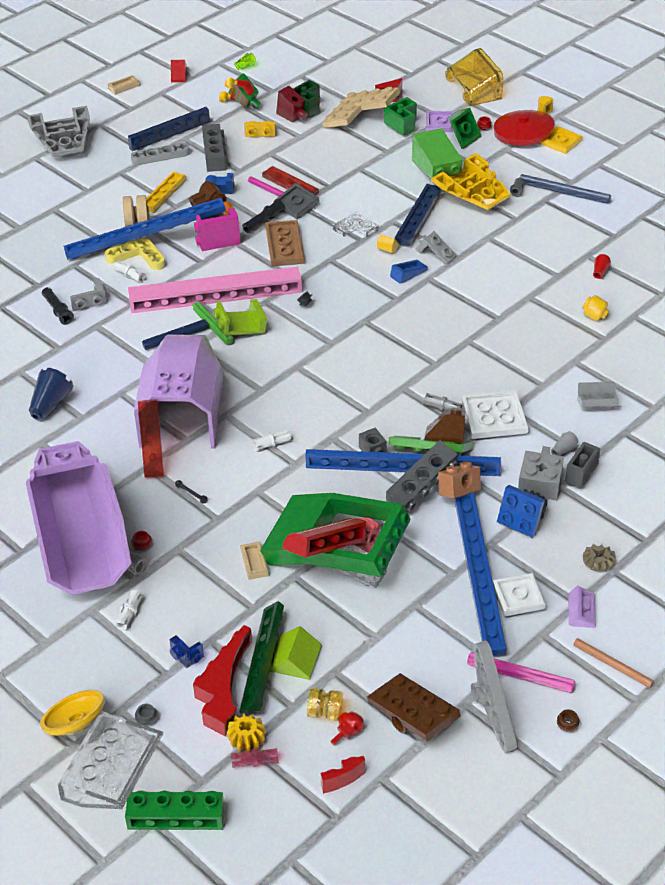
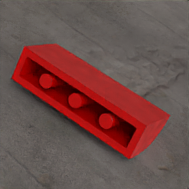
M348 518L295 532L285 538L282 549L303 557H310L365 541L366 521L358 518Z

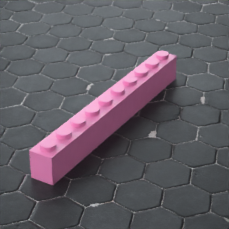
M290 267L128 287L131 313L188 307L196 302L204 305L217 303V301L228 302L302 293V282L299 268Z

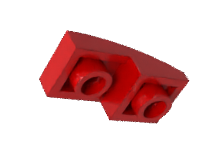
M349 757L341 760V769H330L320 773L323 794L343 788L360 778L365 773V757Z

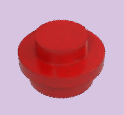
M482 116L478 119L477 125L480 129L487 130L492 126V122L489 117Z
M137 531L134 533L131 543L134 548L142 550L151 545L152 538L146 531Z

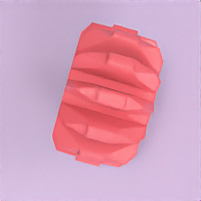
M359 518L366 521L365 541L353 544L352 548L359 552H370L380 533V525L371 518Z

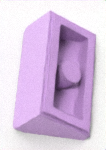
M578 585L568 595L570 626L595 627V593Z

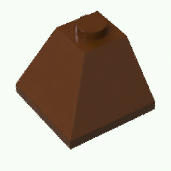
M456 407L446 410L427 426L424 440L463 443L466 411Z

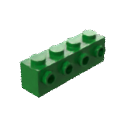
M142 790L128 792L125 811L127 830H223L225 806L223 792H169L166 790L160 792H146Z

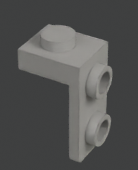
M435 231L428 236L424 235L418 241L420 244L415 248L421 253L429 246L445 264L456 256L454 251Z
M100 278L93 279V291L70 296L73 311L106 304L105 294H107L105 284L101 283Z

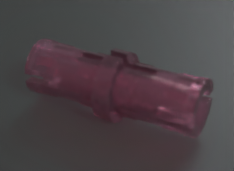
M255 748L249 752L231 753V759L241 758L239 761H232V768L248 765L258 767V764L278 763V756L268 757L269 755L278 754L277 748L256 751Z

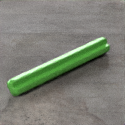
M200 302L193 303V310L201 319L207 321L208 326L226 345L232 344L234 342L233 336L224 335L222 329L218 326L217 319Z

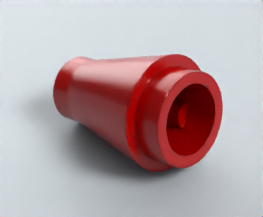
M599 254L595 258L594 278L601 279L610 267L611 261L608 255Z

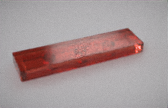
M274 166L262 172L263 178L287 190L297 183L315 196L319 194L318 188Z
M158 399L139 400L138 413L144 478L164 476Z

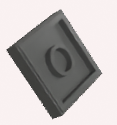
M297 183L276 198L283 202L285 212L296 219L319 203V197Z

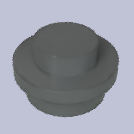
M142 704L135 712L136 722L144 726L153 724L158 716L157 710L151 704Z

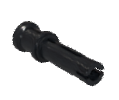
M276 199L270 206H265L261 213L242 224L243 230L249 233L267 219H273L279 212H284L285 206L283 202Z
M50 287L44 288L41 292L42 296L53 308L54 315L59 317L61 324H70L74 319L72 311L68 310V306L58 299Z

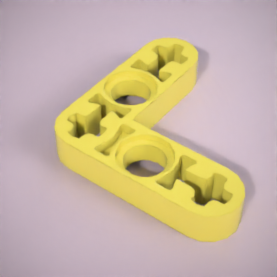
M145 237L126 242L105 251L106 262L114 264L118 260L123 261L140 255L153 270H161L165 267L164 256Z

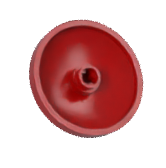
M537 110L509 112L500 116L494 123L495 137L501 142L510 145L537 144L551 137L555 130L554 119L550 115Z

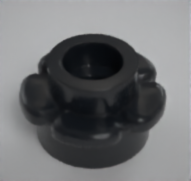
M308 291L302 294L297 299L300 303L299 305H308L312 301V294L310 295Z

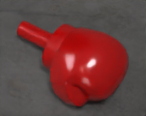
M353 711L340 714V725L337 727L339 733L330 741L331 744L335 745L342 737L349 739L351 736L359 733L364 727L363 718Z

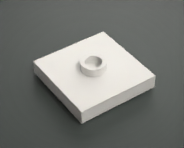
M533 573L492 580L504 617L545 609L546 604Z

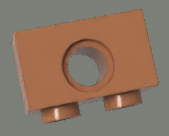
M462 462L460 466L446 467V470L438 472L440 496L457 498L481 490L480 467L472 465L471 462Z

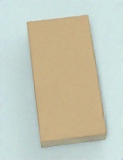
M131 75L107 85L108 89L116 95L140 86V81Z
M260 542L240 545L248 580L269 576L265 558L260 552L262 548Z

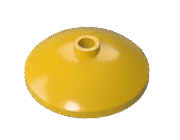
M84 690L71 694L58 701L46 711L41 718L40 726L44 733L53 736L71 735L81 732L101 713L105 698L98 690Z

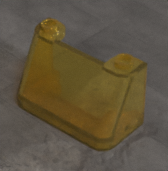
M482 48L474 49L449 66L447 71H445V77L449 82H453L456 78L464 88L463 99L469 106L502 99L503 73Z

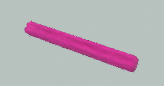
M471 652L468 656L467 664L475 667L474 653ZM494 658L497 672L500 674L570 693L574 690L575 680Z

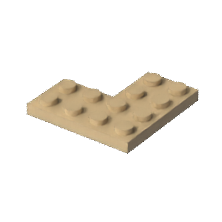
M387 87L382 90H364L360 93L350 92L326 116L322 125L324 128L349 125L362 110L388 107L400 94L399 88Z

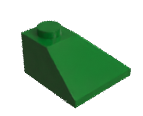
M471 108L457 110L448 116L461 149L481 136Z

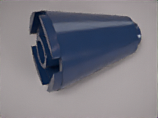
M53 368L40 370L29 407L32 418L36 420L45 419L68 396L74 385L71 380L65 379L67 375Z

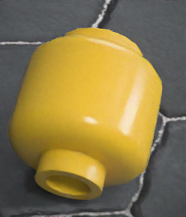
M597 295L589 296L582 307L584 315L594 321H598L601 318L605 319L610 311L607 309L608 302Z

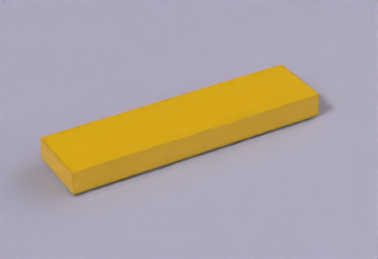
M172 172L146 198L149 212L155 213L187 180L186 175Z

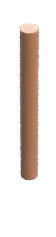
M576 638L573 646L648 688L652 687L654 680L579 638Z

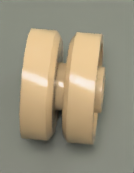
M137 195L136 206H134L131 196H123L125 227L136 224L137 221L139 223L150 219L146 195Z

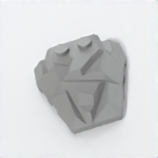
M87 106L72 108L73 117L53 121L44 122L42 113L27 115L29 127L53 157L83 152L90 121Z

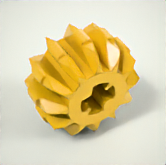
M243 713L241 718L235 716L234 722H229L227 738L232 748L237 747L239 752L246 749L249 753L252 747L258 750L259 744L264 743L266 728L261 718L255 719L254 714L247 717Z

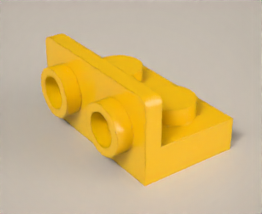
M250 121L244 123L245 137H275V122Z

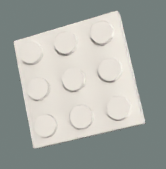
M516 390L461 395L463 410L466 411V420L472 439L528 433V425Z

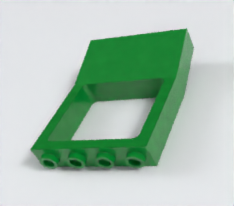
M338 493L292 495L260 552L268 565L312 564L382 577L411 519L404 505L399 503ZM337 514L386 521L368 554L335 549L314 556L303 557L282 549L283 542L288 535L332 523Z

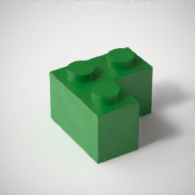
M406 97L390 104L388 107H384V123L403 136L415 130L416 102Z

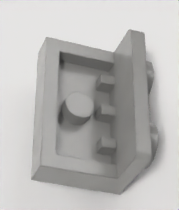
M615 382L578 383L577 401L585 409H593L595 406H602V408L619 406V398L615 394L616 384Z

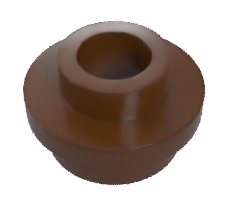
M563 710L557 716V725L563 731L571 732L579 727L580 719L575 711Z

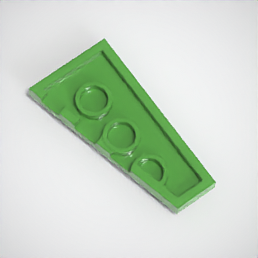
M395 435L389 437L388 445H395V449L413 447V451H424V449H431L438 441ZM442 441L458 455L473 449V441H466L462 444Z

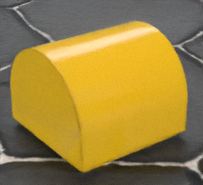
M549 96L539 97L537 111L546 114L552 112L553 98Z
M379 235L377 248L395 253L399 242L394 238Z

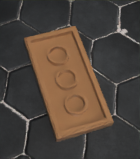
M298 221L266 222L265 229L271 267L305 264Z

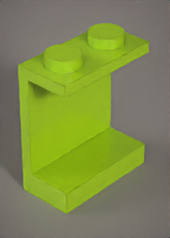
M250 299L249 311L226 312L221 301H217L213 314L224 335L265 333L267 317L257 299Z

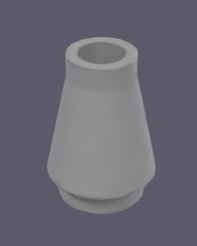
M571 431L563 433L551 449L552 455L561 456L576 448L579 442L577 436Z

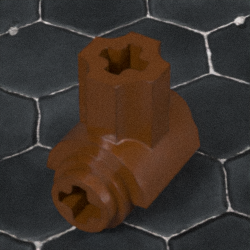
M205 181L200 186L199 192L190 196L189 202L191 206L222 198L223 202H227V197L213 182Z

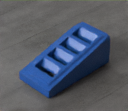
M417 259L394 264L391 267L390 277L398 283H403L426 271L428 267Z

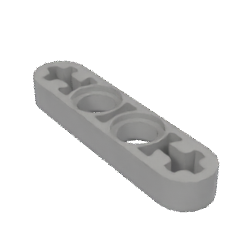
M177 143L135 151L131 153V161L134 165H142L185 157L190 154L189 144Z

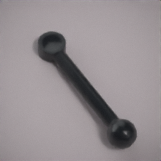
M181 480L175 482L176 487H181L200 499V503H207V496L199 495L185 486Z

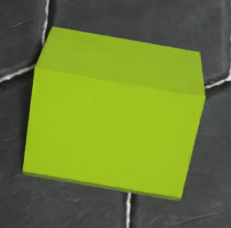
M301 626L281 634L272 657L270 672L310 680L322 644Z

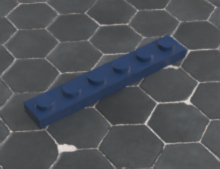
M203 107L128 135L129 149L135 151L209 123V109Z
M431 184L425 185L395 236V240L399 244L408 246L412 244L442 192L440 187Z

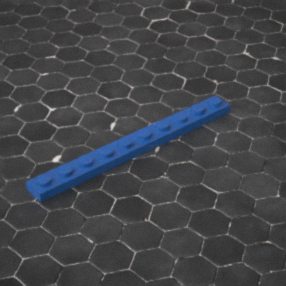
M218 198L64 245L67 260L75 259L84 254L94 253L97 250L108 249L111 246L124 244L133 239H140L146 235L156 234L166 229H173L182 224H189L196 220L197 215L200 216L201 220L212 215H219L225 212L226 208L222 198Z
M306 449L305 459L306 468L406 473L424 454ZM457 456V466H460L462 462H471L472 465L480 467V476H500L501 457ZM433 464L434 467L441 466L440 464Z
M469 493L454 498L481 641L486 640L489 643L493 656L506 655L507 649L474 493Z

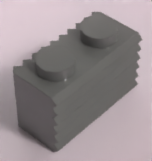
M582 442L577 452H575L567 464L566 483L579 488L584 486L599 464L598 459L601 450L599 447Z

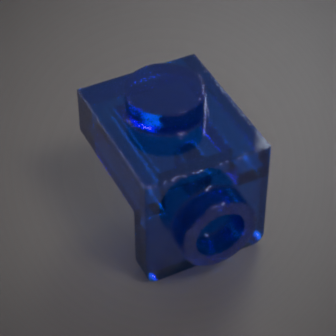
M177 635L169 639L171 648L169 652L174 660H179L186 668L198 663L204 657L203 644L200 641L189 648Z

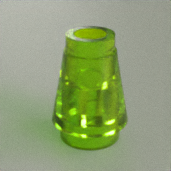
M246 53L234 65L237 70L252 67L256 63V58L253 53Z

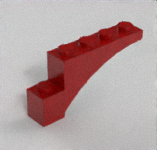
M243 625L239 631L233 634L229 643L220 649L217 657L208 663L205 671L197 676L193 682L194 697L205 703L201 711L203 725L225 737L228 732L229 722H234V717H238L237 707L233 706L232 702L234 675L244 652L252 643L251 628Z

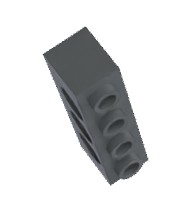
M220 124L202 125L207 172L225 171L228 157L224 129L221 130Z
M439 440L386 491V501L403 504L406 511H412L417 505V501L421 497L425 498L430 493L431 488L435 484H439L438 472L446 470V467L457 466L458 454ZM433 464H440L441 466L434 467ZM424 476V477H427L428 479H426V480H420L419 478ZM410 489V490H413L414 492H413V493H407V492H405V491Z

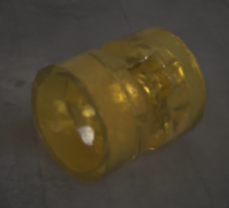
M312 687L308 697L307 717L321 718L325 716L327 720L339 721L343 706V692L330 690L326 693L324 689Z

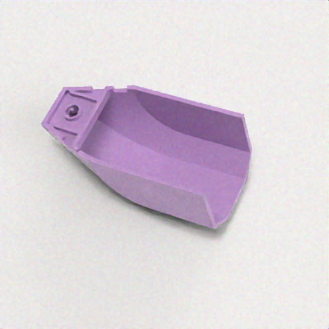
M166 335L143 365L134 408L139 448H143L152 401H190L208 414L211 449H215L223 391V376L221 365L206 335Z
M79 441L39 449L34 461V468L30 471V478L26 481V487L47 583L71 595L83 594L87 591L113 586L131 565V558L123 516L107 465L105 463L101 464L98 457L92 456L90 450Z

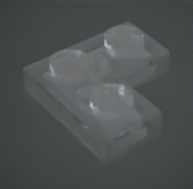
M356 211L333 224V230L343 237L354 231L369 237L379 231V225Z

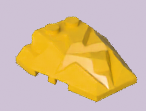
M477 153L465 159L462 173L448 176L446 173L441 172L431 179L434 184L449 194L469 201L486 210L491 209L511 195L502 181L496 179L495 171L491 172L489 163Z

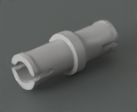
M426 393L423 402L425 405L439 408L440 411L451 410L454 407L462 409L463 406L462 403L448 400L447 397L443 396L441 398Z

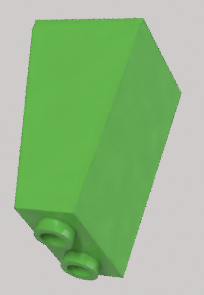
M442 128L413 134L412 161L431 179L441 172L446 173L448 176L462 173L463 160Z

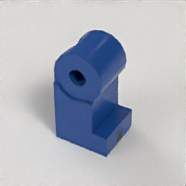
M227 173V177L208 175L205 178V181L213 182L224 194H233L234 173Z

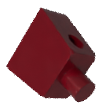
M291 86L278 91L277 115L290 122H295L299 119L305 120L308 117V113L304 110L305 100Z

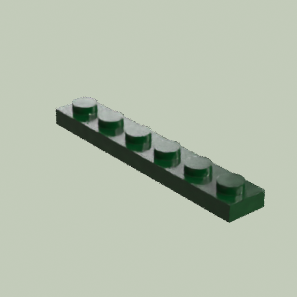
M279 601L263 610L239 710L242 715L245 713L248 716L257 712L263 705L262 700L267 687L268 674L271 670L276 639L279 635V626L283 618L284 605Z

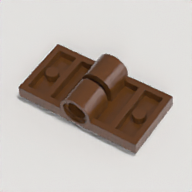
M401 673L367 696L368 703L389 716L393 726L400 733L410 730L426 741L461 717L458 708Z

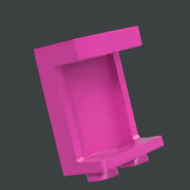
M235 208L228 209V215L205 220H201L199 215L196 216L194 228L198 235L195 236L197 246L200 245L201 251L240 244L239 218Z

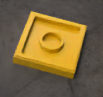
M556 126L552 136L540 142V144L567 154L583 140V136Z

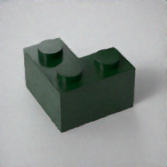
M308 80L293 88L305 100L304 110L308 113V117L320 112L319 84Z

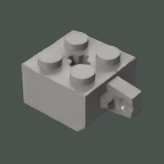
M547 446L542 447L541 453L525 450L518 489L523 491L527 489L529 492L533 490L534 493L538 492L540 496H545V499L557 501L564 457L551 455V447Z

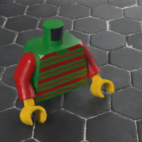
M244 73L235 80L230 77L225 81L224 86L230 89L228 93L226 91L220 93V102L224 103L229 98L230 100H237L244 108L250 104L254 109H257L261 105L256 98L259 91Z

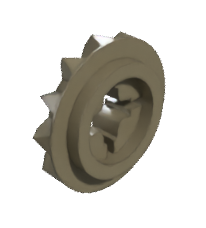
M593 544L591 547H586L585 552H583V562L590 569L606 571L615 565V552L611 551L610 546L605 548L602 544L600 546Z

